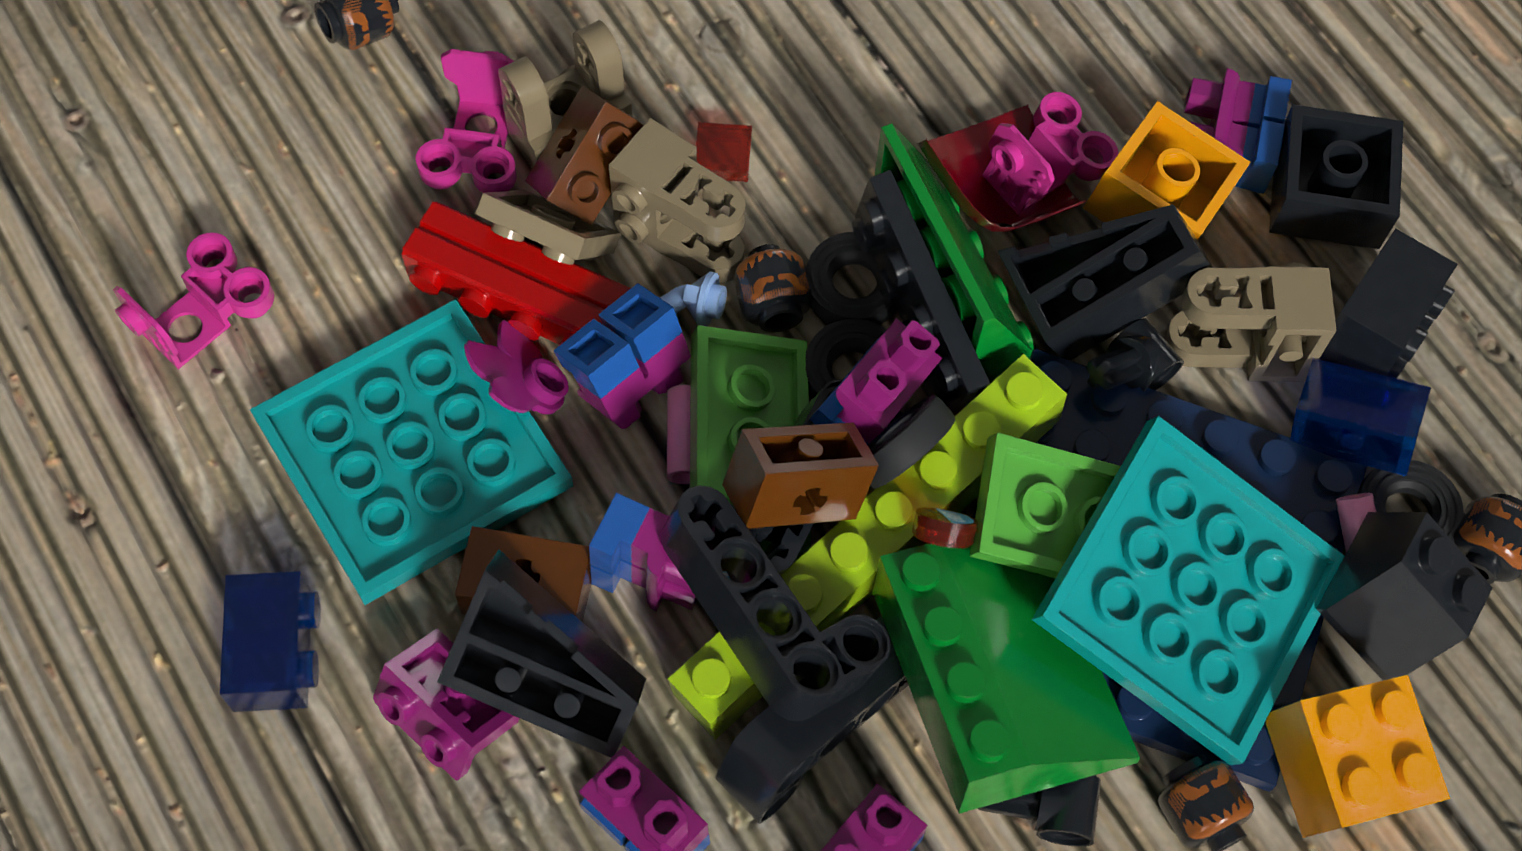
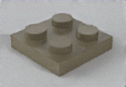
M526 190L483 193L475 215L493 222L491 230L494 233L518 242H523L524 238L527 237L543 245L541 253L545 256L573 265L575 260L592 261L593 257L614 254L621 236L620 232L596 221L590 225L546 199Z

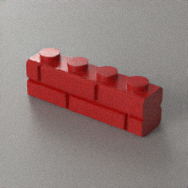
M437 201L431 203L420 220L419 227L414 229L403 246L401 253L409 280L419 290L430 295H438L440 291L458 298L460 305L477 317L487 318L491 313L508 321L512 327L532 341L538 340L541 336L559 344V346L593 318L602 324L598 314L631 289L576 263L570 265L553 260L541 253L542 248L525 240L518 242L502 237L491 230V225Z

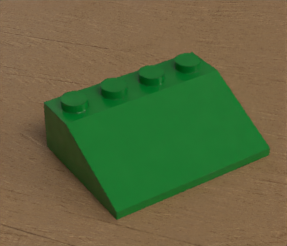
M892 123L883 126L880 131L874 176L891 170L991 384L1023 354L1029 359L1031 358V354L1034 351L1031 333L1023 321L1016 322L1008 307V293L1002 279L997 274L991 275L983 260L984 250L978 234L972 228L967 230L959 215L960 206L946 190L928 160Z
M937 541L879 557L872 593L958 814L1139 762V753L1102 671L1032 620L1056 578L970 557L971 542Z

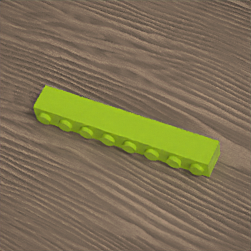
M1026 355L1020 356L955 416L956 420L947 434L929 452L898 477L871 492L864 499L856 519L841 520L781 575L819 632L851 615L873 594L880 556L925 545L950 523L946 518L938 519L937 515H942L933 513L938 512L935 509L960 513L979 496L988 437L998 432L1036 443L1060 421L1067 393ZM759 623L765 632L775 635L769 626ZM720 632L668 678L674 697L715 740L763 696Z

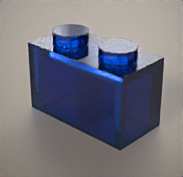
M1313 358L1296 407L1290 440L1334 458L1407 476L1431 387Z
M300 571L225 576L220 696L233 712L308 708L309 688L317 687L319 681L318 655L316 650H310V630L320 626L321 605L318 592H311Z

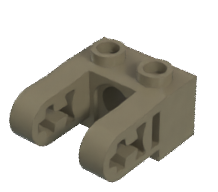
M601 20L573 33L575 65L566 68L559 76L543 83L533 63L526 56L498 70L507 131L531 169L564 116L559 115L567 112L582 85L633 116L632 103L625 95L622 56L611 31Z
M650 118L609 164L614 224L618 231L631 242L636 244L643 242L701 277L708 272H716L719 275L720 283L733 280L736 267L744 260V242L739 233L745 225V198L737 187L697 163V147ZM700 189H703V200L698 197ZM724 205L730 207L729 216L721 213L715 218L709 214V207L714 210H719ZM699 235L703 236V243L698 240ZM723 248L729 249V260L722 256L717 258L715 262L709 259V249L717 253Z
M1293 262L1282 264L1278 267L1205 268L1199 270L1190 278L1181 300L1183 311L1173 317L1164 339L1184 360L1183 366L1247 368L1248 381L1305 382L1337 331L1329 268L1308 267L1303 263ZM1238 289L1242 290L1241 297H1234ZM1203 290H1211L1214 299L1221 300L1218 307L1210 306L1208 298L1201 296ZM1186 329L1193 330L1194 337L1201 340L1198 347L1190 346L1189 338L1182 336ZM1217 329L1222 330L1220 337H1214Z

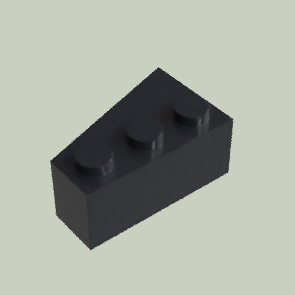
M1174 205L1101 223L1102 228L1073 236L1062 233L1049 237V242L1017 250L1013 246L998 250L1044 341L1060 357L1071 361L1134 322L1183 295L1190 278L1199 270L1214 268L1193 231Z
M498 550L483 573L437 682L612 758L616 754L638 706L646 678L501 550Z

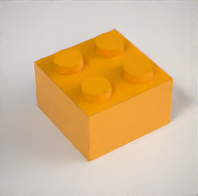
M1157 101L1106 170L1083 209L1101 221L1108 222L1174 205L1198 240L1251 162Z
M1408 675L1300 700L1270 712L1265 721L1302 838L1450 799Z

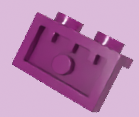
M436 628L384 664L373 695V701L384 718L407 733L421 747L424 755L432 764L442 767L453 779L459 780L468 773L474 756L516 725L520 718L437 682L453 642Z

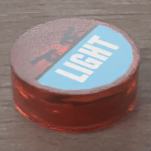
M923 507L916 509L912 533L916 538L930 544L949 548H968L974 544L978 521L971 516L959 512Z

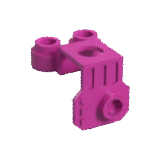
M450 49L442 53L441 63L444 76L457 85L460 102L453 129L445 128L443 139L430 140L417 151V169L421 180L426 185L440 190L448 189L460 179L462 173L472 174L475 187L482 193L509 191L515 185L517 179L515 161L512 154L505 149L508 131L498 73L499 68L514 62L509 57L496 51L480 53ZM483 115L489 116L496 121L497 130L495 134L467 131L466 125L472 118ZM439 166L448 167L447 170L442 172H432ZM500 173L503 175L502 177L497 179H486L490 174Z
M1052 92L1044 96L1034 113L1033 122L1035 130L1029 140L1014 125L1001 123L988 143L992 159L984 171L983 177L1018 215L1062 186L1072 173L1085 181L1101 179L1119 154L1116 143L1108 135L1099 131L1082 133L1077 128L1082 118V110L1079 103L1066 93Z
M218 233L199 235L189 244L186 256L191 268L181 275L189 292L156 319L148 314L123 288L116 286L113 289L121 303L115 309L121 321L136 336L143 335L178 370L231 326L228 320L230 315L235 313L243 318H258L267 313L274 302V291L266 274L253 267H245L235 271L237 256L230 241ZM212 260H223L216 266L206 267ZM250 294H260L254 301L243 302L245 297ZM184 315L196 316L202 321V331L196 339L181 343L170 337L169 329L174 320Z

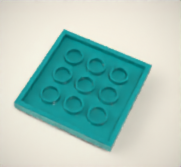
M456 299L250 409L259 428L364 605L467 548L472 526L498 530L574 486L572 476L529 411L518 413L501 406L489 395L488 388L490 383L481 379L471 369L465 355L464 344L469 340L482 344L485 343Z
M1157 416L1146 422L1032 620L1227 764H1243L1320 616L1317 607L1345 556L1160 416Z

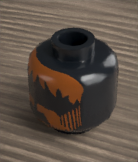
M320 0L315 3L314 11L319 27L330 43L338 42L344 49L356 50L387 38L394 28V14L399 12L398 0Z
M766 244L752 249L748 257L736 267L733 280L741 312L746 321L755 326H760V329L765 332L789 330L802 322L803 315L808 312L813 302V296L805 265L800 255L791 250L781 249L778 245Z
M1503 493L1493 494L1490 497H1480L1471 501L1466 507L1464 516L1454 533V544L1489 584L1494 583V581L1510 582L1522 576V500Z
M1202 754L1181 764L1162 777L1166 787L1159 794V807L1178 839L1185 847L1196 849L1208 844L1211 851H1223L1247 836L1241 825L1250 819L1254 811V805L1233 769L1225 761L1214 760L1209 762L1205 754Z

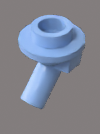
M708 272L693 284L678 286L660 298L673 306L676 314L687 307L697 325L708 326L712 318L720 319L726 304L727 288L720 285L718 273Z

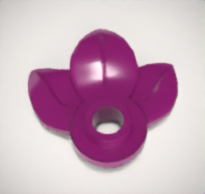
M503 320L498 326L497 347L471 340L464 344L465 355L471 369L481 379L490 383L488 388L489 395L504 408L518 413H526L531 410L549 415L555 413L564 404V396L569 390L568 381L564 373L554 363L543 359L538 347L507 321Z

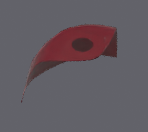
M1028 104L929 141L926 139L918 143L933 170L960 208L977 224L991 232H1005L1017 229L1086 202V200L1080 201L1077 199L1066 183H1064L1018 215L983 177V173L992 159L988 143L998 125L1001 123L1012 124L1027 140L1030 139L1035 130V125ZM1005 223L1012 227H1000L997 224Z

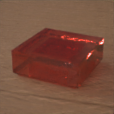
M698 122L696 139L697 163L726 181L748 182L752 126Z

